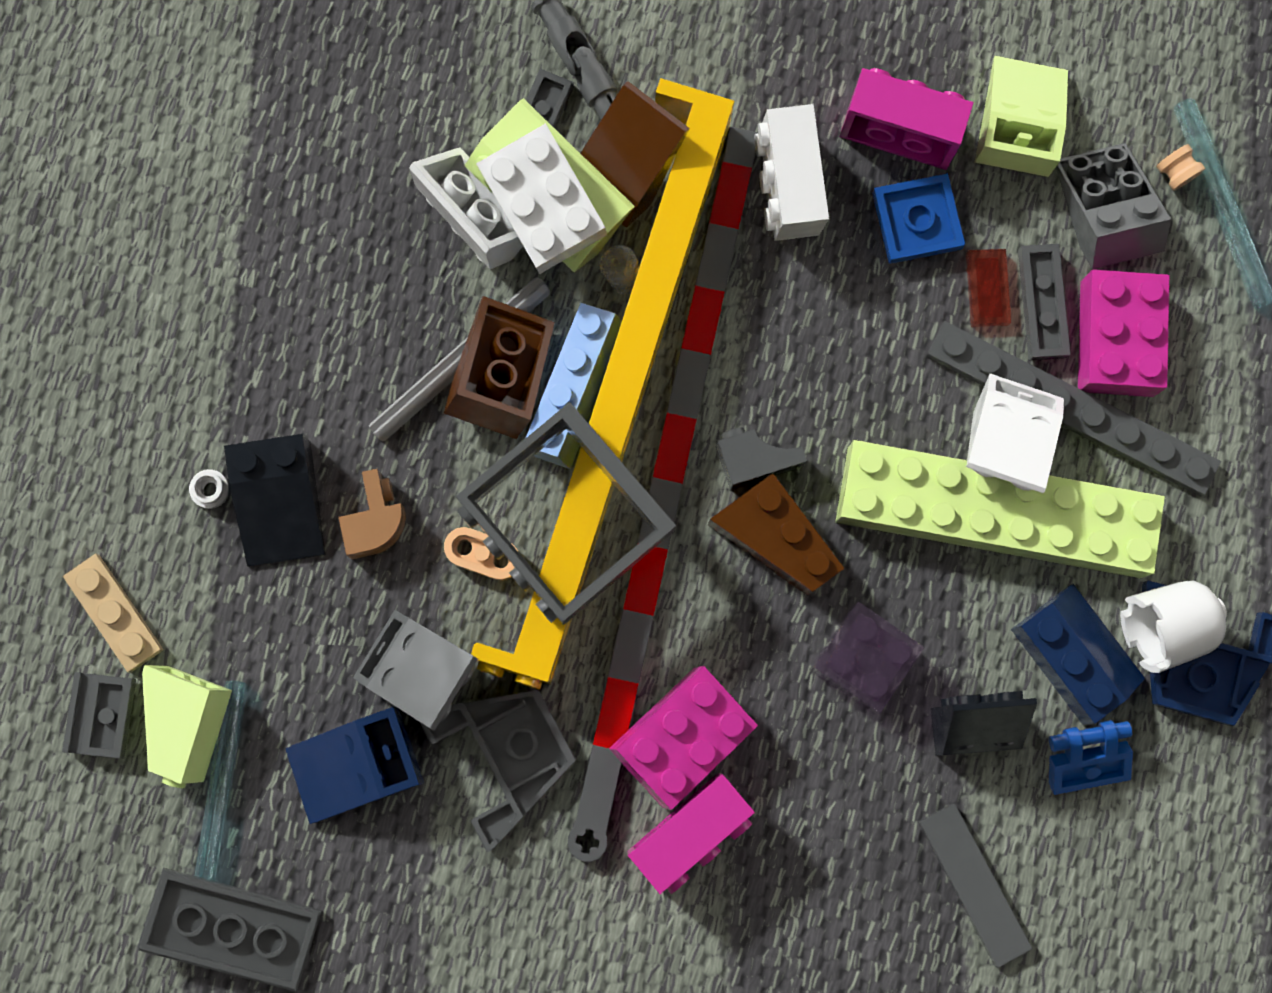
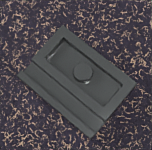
M75 672L62 752L124 759L136 679Z

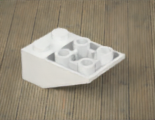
M989 374L973 413L966 467L973 469L977 474L984 477H997L1009 481L1019 489L1035 490L1044 493L1062 424L1064 398Z

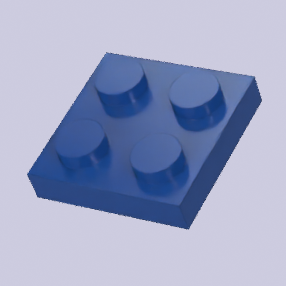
M948 173L874 188L872 195L889 264L962 250L964 248V237Z

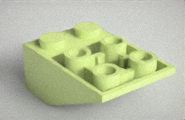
M994 56L975 163L1049 177L1061 159L1067 118L1068 70Z

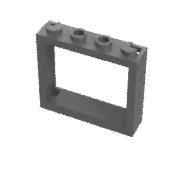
M570 402L456 495V498L462 505L457 512L471 529L476 525L481 527L488 536L482 542L497 560L505 556L514 566V569L509 574L524 592L531 587L541 598L535 605L551 623L557 618L563 625L675 532L676 529L674 522ZM567 430L651 527L653 532L567 605L563 606L477 503L563 431Z

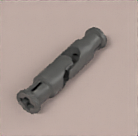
M535 0L531 5L533 13L541 17L548 29L547 37L569 73L577 80V86L584 100L590 108L594 107L599 118L602 120L617 96L616 85L603 65L598 61L597 55L577 19L569 15L562 0ZM567 47H578L576 52L570 57Z

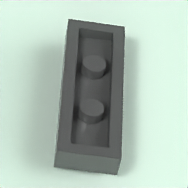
M1059 244L1021 246L1018 249L1029 361L1068 358L1071 353Z

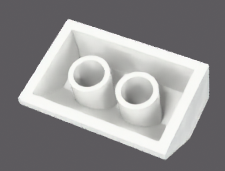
M460 147L413 162L409 169L416 188L424 195L427 202L450 224L452 230L468 244L481 262L485 263L489 269H493L511 261L523 247L520 239L494 194L464 166L469 156Z

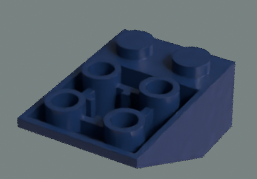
M396 707L357 719L285 748L309 824L424 784L400 709Z

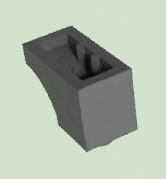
M739 427L726 431L722 434L723 439L718 440L716 445L730 490L764 480L771 474L777 476L802 468L807 462L802 447L785 449L771 446L757 436L755 429L745 432L744 427Z

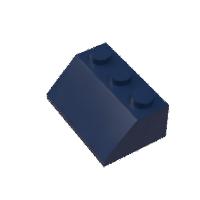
M1074 584L1069 585L1011 629L1082 725L1097 723L1125 702L1145 679Z

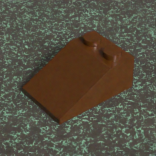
M629 81L622 86L580 153L635 206L622 222V225L626 228L652 204L678 149L681 147L690 129Z
M483 296L452 381L444 414L517 439L531 421L555 322Z

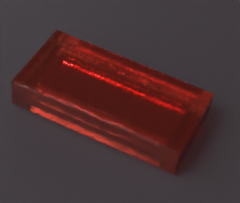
M1006 249L968 250L966 253L971 327L1009 326L1012 322Z

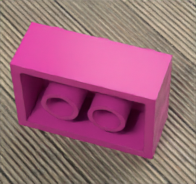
M862 68L839 137L947 170L961 145L974 102L965 100L961 94L956 92H939L930 89L926 84L917 80L904 81L891 77L887 71L873 68L868 70Z
M1091 270L1081 280L1078 389L1086 393L1154 397L1167 388L1169 275Z
M705 666L694 667L618 739L609 750L662 808L672 810L758 725Z
M718 773L627 851V854L659 894L666 889L672 894L690 879L686 872L697 862L703 867L721 852L717 845L728 835L735 840L752 825L748 818L755 812L726 777Z

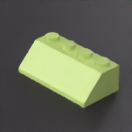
M523 98L481 139L464 166L491 191L476 163L546 123L606 227L607 236L563 260L573 272H576L599 254L635 206Z

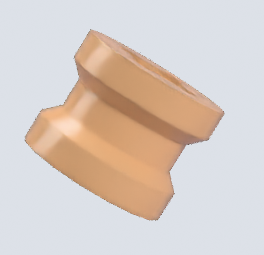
M1189 144L1177 149L1156 166L1160 173H1165L1170 179L1169 186L1173 191L1186 185L1206 170L1202 162H1196L1193 158V149Z

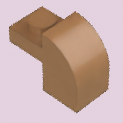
M378 469L362 472L369 510L339 517L346 555L351 559L370 556L387 550L399 539L405 526V508L401 503L388 505L389 501L394 500L391 481L389 478L383 479Z

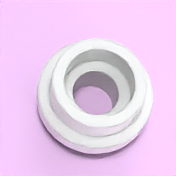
M203 470L197 473L191 480L189 493L197 505L206 509L219 507L226 501L229 495V483L220 472ZM208 483H215L216 492L212 496H205L203 491Z

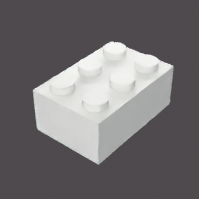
M808 104L767 109L763 122L758 123V134L754 136L757 157L763 156L764 161L763 171L759 173L762 194L768 193L769 198L768 208L764 210L767 231L773 230L775 241L818 236L828 222L829 214L814 105Z
M546 123L476 163L539 274L607 236L606 227Z

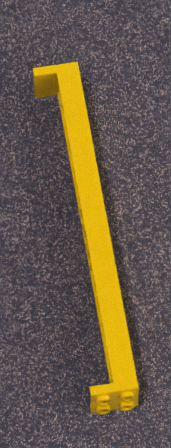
M662 78L656 91V103L690 129L681 147L678 149L589 425L621 462H623L724 149L735 104L734 100ZM582 447L539 575L563 606L567 605L581 592L615 487ZM534 591L514 654L481 643H475L471 655L478 658L476 669L500 678L503 677L504 671L516 674L515 681L517 683L540 690L542 683L551 685L572 619L565 625L557 618L551 623L535 605L541 598Z

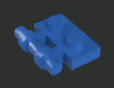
M1112 720L1099 722L1098 727L1084 730L1072 727L1064 729L1063 734L1049 736V745L1052 752L1065 750V753L1049 756V785L1053 794L1057 795L1131 780L1133 751L1127 741L1118 742V739L1132 737L1130 723L1125 721L1114 724ZM1100 743V746L1083 749V746Z

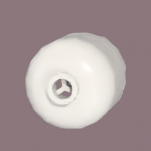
M1196 581L1178 582L1129 596L1125 599L1128 603V609L1120 613L1122 630L1128 647L1137 646L1140 654L1145 659L1139 662L1140 665L1151 673H1159L1214 651L1225 637L1227 611L1224 603L1207 586Z

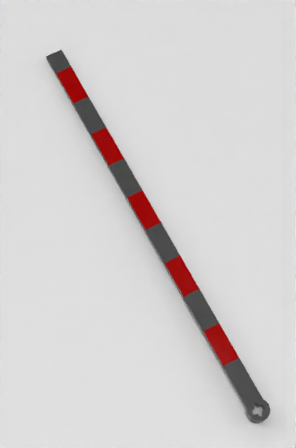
M730 127L649 490L650 496L673 522L676 517L756 153L754 136L758 132ZM644 519L638 544L653 532ZM671 535L632 567L575 827L571 829L568 836L570 852L576 859L583 862H592L599 859L607 848L606 831L621 767V762L609 748L629 730ZM586 829L594 831V838L599 840L598 848L591 847L589 853L582 852V845L576 843L577 835L583 836L586 833Z

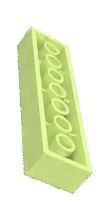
M853 440L848 447L835 523L1143 578L1155 572L1165 496L1050 475L1044 493L1035 490L1027 491L1017 488L1009 481L977 474L973 469L966 467L967 460Z

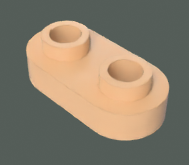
M460 527L451 531L446 537L444 552L449 561L455 566L499 581L512 578L509 572L514 569V566L510 562L504 568L495 566L494 560L496 557L482 542L488 537L487 534L471 528ZM467 541L471 543L472 550L468 555L458 553V546L461 542Z

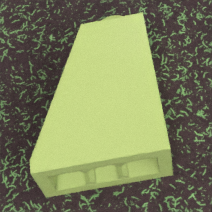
M144 665L142 679L148 771L162 776L164 784L177 788H185L187 783L204 782L232 690L169 666Z

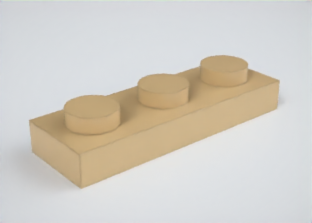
M95 553L63 575V578L127 672L132 673L164 650L100 555Z

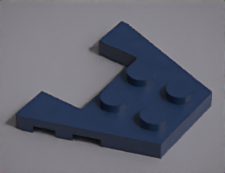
M1147 580L1142 584V593L1167 585ZM1264 612L1256 613L1248 650L1221 643L1214 651L1159 673L1150 672L1153 705L1223 725L1235 726L1261 684L1259 683L1268 666L1272 664V615Z

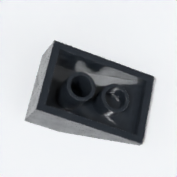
M297 434L225 445L229 487L247 567L326 555L311 442L305 435Z

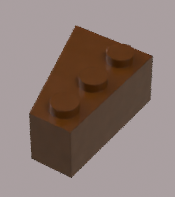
M774 474L768 476L717 513L707 524L807 596L844 569Z

